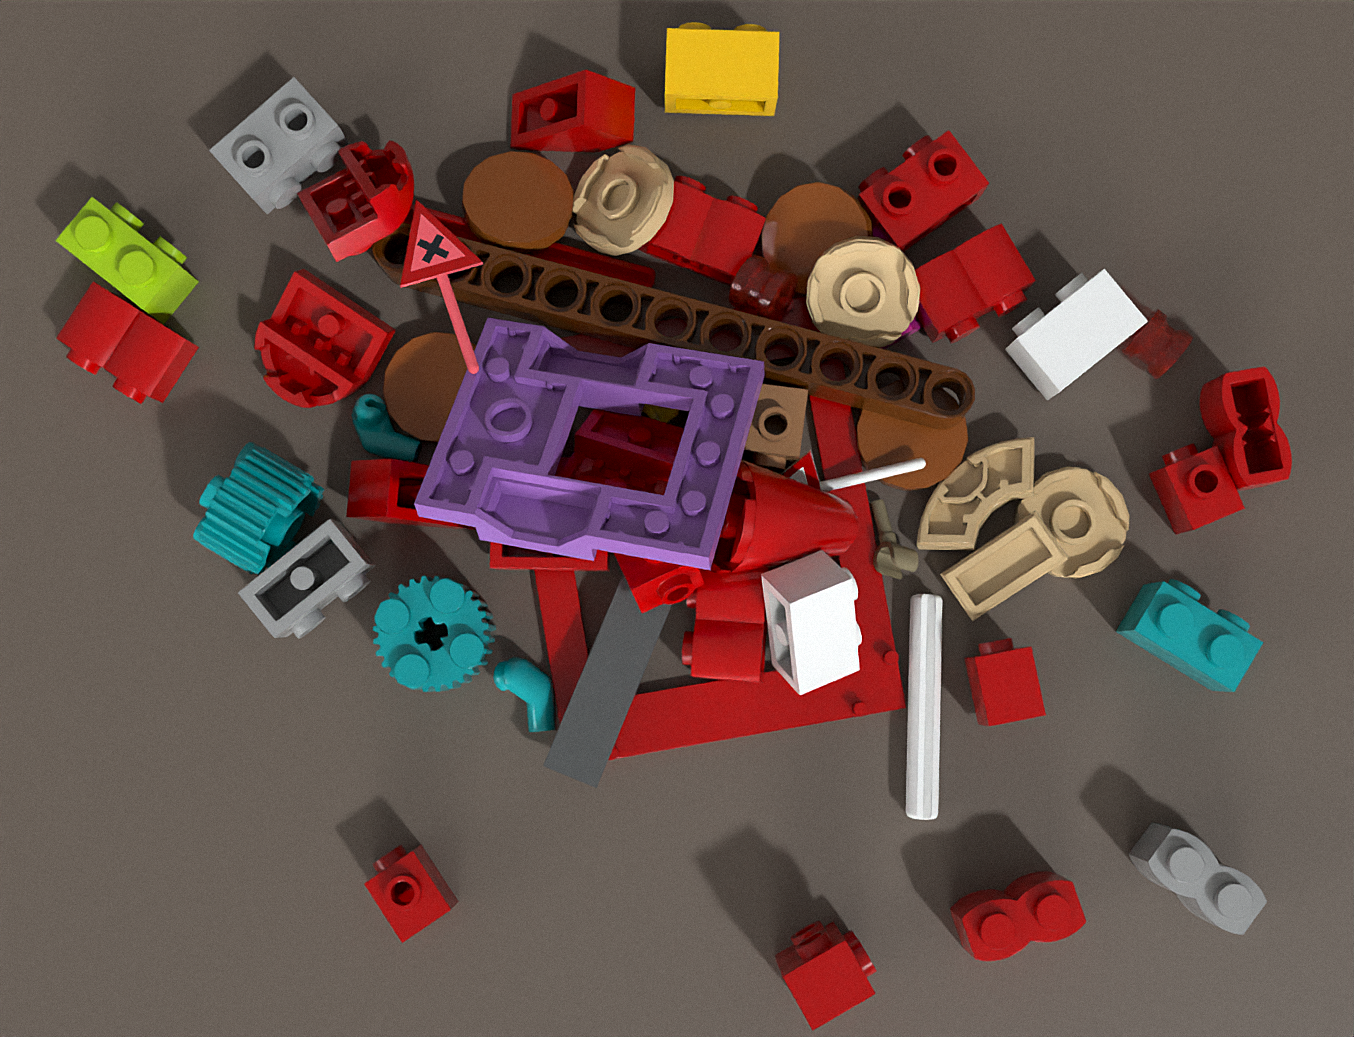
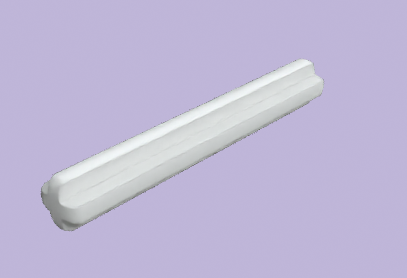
M916 594L910 599L906 814L912 819L919 820L937 818L939 806L943 600L941 596L936 594Z

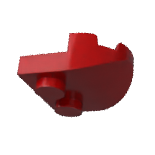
M389 140L384 149L371 150L364 141L342 147L338 150V153L346 168L297 193L306 212L336 262L348 256L359 255L367 251L373 243L393 233L406 219L414 196V175L406 152L398 143Z
M301 269L294 271L271 318L259 323L254 347L255 350L261 351L262 361L267 372L263 378L271 390L288 403L303 408H312L333 404L361 389L373 374L396 329L307 270Z

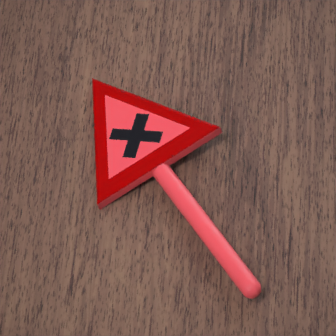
M416 199L400 288L437 278L467 369L471 374H476L479 371V365L448 274L483 265V262Z

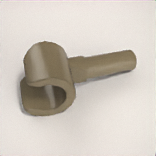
M882 499L876 500L871 503V508L879 533L880 545L875 551L873 565L879 573L901 580V569L914 572L917 569L918 554L915 549L897 544L885 502Z

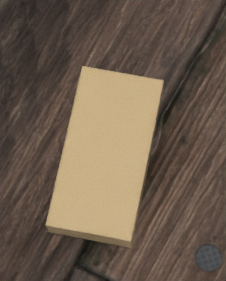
M1035 510L943 571L940 575L971 620L974 621L1069 558Z

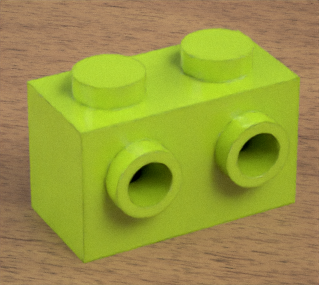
M91 197L55 241L141 309L165 324L199 283L197 279L181 267L187 257L161 236L153 244L141 236L138 231L144 223L118 202L108 210Z

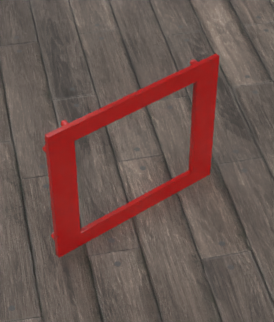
M807 296L793 299L791 297H784L781 301L733 309L820 332L812 322L806 304ZM681 318L659 321L656 330L666 337H674L680 335L685 330L687 324ZM722 330L714 334L710 342L716 349L729 352L735 350L740 345L741 339L730 330ZM582 334L561 338L578 351L622 358L637 350ZM781 344L771 346L765 352L769 362L796 358L790 347ZM829 359L820 365L821 372L826 378L832 381L846 379L843 361ZM808 395L824 481L863 472L860 454L857 450L856 431L851 406ZM865 483L827 492L849 501L859 520L858 536L844 554L838 555V562L841 568L846 567L851 572L858 588V598L854 600L855 619L862 635V642L858 645L860 670L802 695H799L777 670L764 672L763 683L717 680L636 694L608 760L906 708L898 665L899 655L895 649L882 574L875 570L873 565V557L877 545ZM534 570L558 711L557 717L561 724L589 656L575 571Z

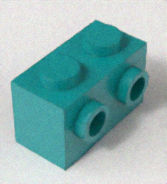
M1170 579L1168 583L1161 581L1144 584L1115 632L1209 690L1235 692L1264 643L1247 633L1250 628L1249 623L1229 611L1219 609L1215 613L1198 603L1201 595L1190 586L1178 580Z

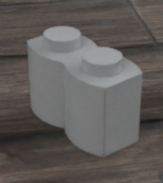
M1152 822L1129 852L1132 863L1144 877L1161 887L1175 892L1181 903L1195 916L1228 932L1244 935L1267 903L1262 890L1251 878L1234 868L1218 863L1210 848L1200 839L1187 832Z

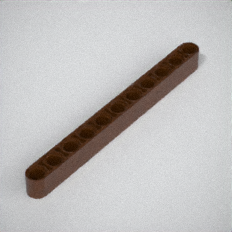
M402 223L393 233L373 243L372 247L375 260L388 278L399 286L404 264H392L391 257L398 248L408 245L411 224ZM457 237L483 262V265L467 269L466 273L461 277L449 279L458 302L634 349L651 343L764 361L765 376L763 383L806 389L810 396L934 429L955 427L971 409L975 400V387L972 380L965 372L953 367ZM518 274L523 277L521 286L514 292L501 293L496 290L497 283L505 275ZM437 278L405 287L443 297ZM571 288L578 293V296L570 306L558 308L549 303L551 295L556 290ZM614 302H624L632 308L630 316L621 322H610L602 314L605 308ZM668 316H677L687 324L685 330L680 335L674 337H666L660 334L656 327L659 321ZM730 330L740 337L741 343L735 350L725 352L716 349L710 340L717 332ZM777 344L786 345L794 352L796 359L789 365L776 366L766 358V350ZM829 359H839L848 366L850 376L841 381H832L822 374L820 365ZM884 373L897 375L903 381L905 390L900 395L888 396L878 389L875 382L876 378ZM940 387L952 390L958 397L959 408L953 411H944L938 408L933 402L932 391Z

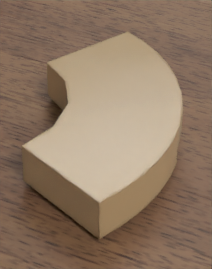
M1034 437L1011 439L987 446L968 456L967 460L958 466L948 478L940 482L928 500L921 517L917 536L918 549L975 551L979 531L992 512L1012 500L1034 497Z

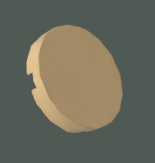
M628 144L618 147L622 152L615 153L611 157L604 154L593 162L580 179L573 197V212L577 214V225L574 224L577 235L600 253L617 256L633 252L650 241L666 221L673 203L674 180L668 165L643 146Z
M854 236L834 243L818 257L808 277L806 304L813 324L821 333L880 348L893 343L908 328L910 322L912 323L919 307L920 285L913 263L899 247L879 237Z
M1067 466L1041 475L1034 481V497L1020 499L1016 507L1015 524L1036 510L1067 554L1069 559L1047 572L1054 577L1077 579L1103 571L1119 557L1124 547L1126 531L1129 530L1130 516L1123 495L1108 478L1097 472L1093 473L1079 467Z

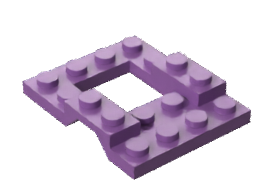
M487 318L474 351L479 371L476 374H471L467 369L414 502L418 516L476 527L479 540L594 561L597 550L711 570L764 380V361L651 343L638 348L622 358L578 351L544 326ZM644 404L689 411L664 495L555 476L579 406L640 417Z

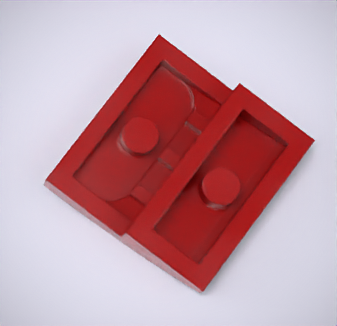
M594 409L575 433L574 453L557 476L664 495L684 428L644 416L640 417Z

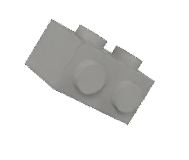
M293 77L209 151L266 214H269L275 207L281 209L293 202L298 196L297 193L302 189L301 185L315 172H325L333 167L341 158L338 150L348 145L349 142L339 125L297 79Z
M329 519L241 589L238 594L274 638L288 637L294 633L300 639L324 621L326 617L321 610L334 599L339 597L344 603L363 590L371 582L365 574L376 565L341 522Z

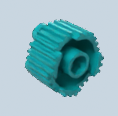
M248 442L237 456L231 475L226 478L216 475L208 483L201 495L199 503L208 510L197 525L193 539L249 574L259 575L265 571L266 567L269 568L297 545L292 540L303 523L305 513L313 517L319 508L324 488L314 483L315 479L310 474L268 449L262 448L254 442Z
M422 576L421 581L410 579L409 586L400 584L398 586L399 593L390 592L388 594L390 599L380 603L374 616L377 626H373V631L378 633V637L373 639V644L380 645V649L375 653L376 656L384 657L381 666L383 668H391L389 676L395 677L398 683L412 690L422 689L423 692H440L460 688L462 683H470L472 681L471 676L479 675L480 673L478 666L488 663L484 658L485 654H492L493 652L488 645L495 642L491 632L496 630V625L489 623V620L493 618V614L485 611L488 604L478 600L480 595L471 591L470 587L450 578ZM431 621L436 625H446L448 629V636L440 638L443 647L438 650L434 644L425 643L424 631H428L426 626Z

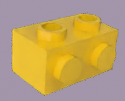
M697 22L685 23L678 28H667L665 113L774 116L778 99L780 32L767 31L765 27L754 24L740 25L734 28V30H712L709 25Z

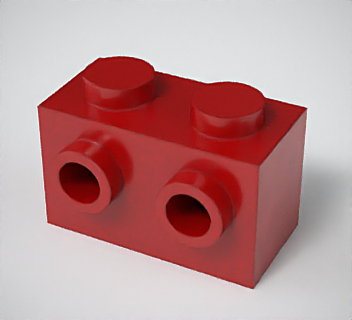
M950 130L934 141L929 135L924 136L903 153L902 157L905 159V162L891 172L882 167L860 183L858 189L861 193L858 195L857 200L861 207L865 208L871 219L873 237H879L899 247L905 253L981 197L989 182Z
M816 921L803 927L791 936L793 945L775 955L781 975L812 1031L876 994L867 977L877 972L868 954L852 930L842 935L834 921L826 926H823L821 921Z

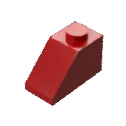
M585 69L515 93L512 96L510 148L530 151L596 153L634 141L635 87Z
M397 459L356 460L351 462L346 517L391 524L476 530V527L418 516L414 502L429 465Z

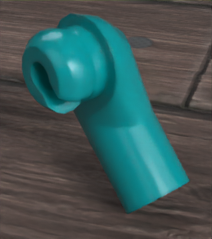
M375 394L360 396L355 402L351 416L364 450L386 459L416 463L421 451L422 441L394 431L385 402L381 397Z
M512 657L508 661L499 662L493 672L494 683L501 691L510 690L526 702L529 732L557 730L554 689L550 677L524 658Z

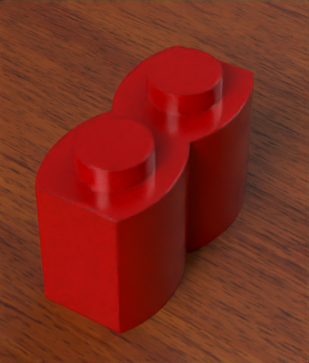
M676 176L674 179L673 203L665 223L653 238L639 247L638 250L664 262L690 269L699 275L740 289L766 218L757 213L758 207L754 203L744 198L727 196L726 201L716 199L705 193L706 187L702 183L686 176Z
M1002 223L987 229L955 249L915 269L920 285L919 307L916 316L932 343L947 337L950 344L977 330L980 325L976 319L994 310L998 317H1002L1028 300L1024 292L1036 280Z
M94 281L56 337V339L71 348L65 356L67 359L94 375L98 373L101 367L117 377L112 387L140 404L144 402L147 396L163 403L199 348L191 341Z
M1263 366L1224 373L1203 384L1200 393L1202 420L1206 429L1214 438L1212 447L1218 446L1237 491L1264 487L1289 479L1292 467V454L1288 439L1282 428L1277 424L1280 412V397L1276 382L1269 370Z
M764 567L723 574L699 568L704 585L694 589L693 593L686 598L687 608L696 609L694 631L684 632L682 664L691 665V676L695 678L763 683L767 619L761 574L771 569Z
M1048 871L1033 872L1021 876L1011 882L1003 891L987 889L970 893L959 899L950 908L962 947L975 960L997 961L1011 957L1025 948L1030 941L1054 942L1067 938L1086 923L1073 882L1057 873Z

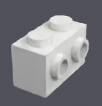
M1105 269L1089 281L1083 273L1079 274L1055 294L1061 301L1057 307L1047 315L1038 307L1012 328L1018 338L1005 350L1047 401L1148 322Z
M821 550L761 574L772 665L799 695L860 670L858 645L862 642V635L855 619L854 600L858 598V588L853 575L846 567L841 568Z

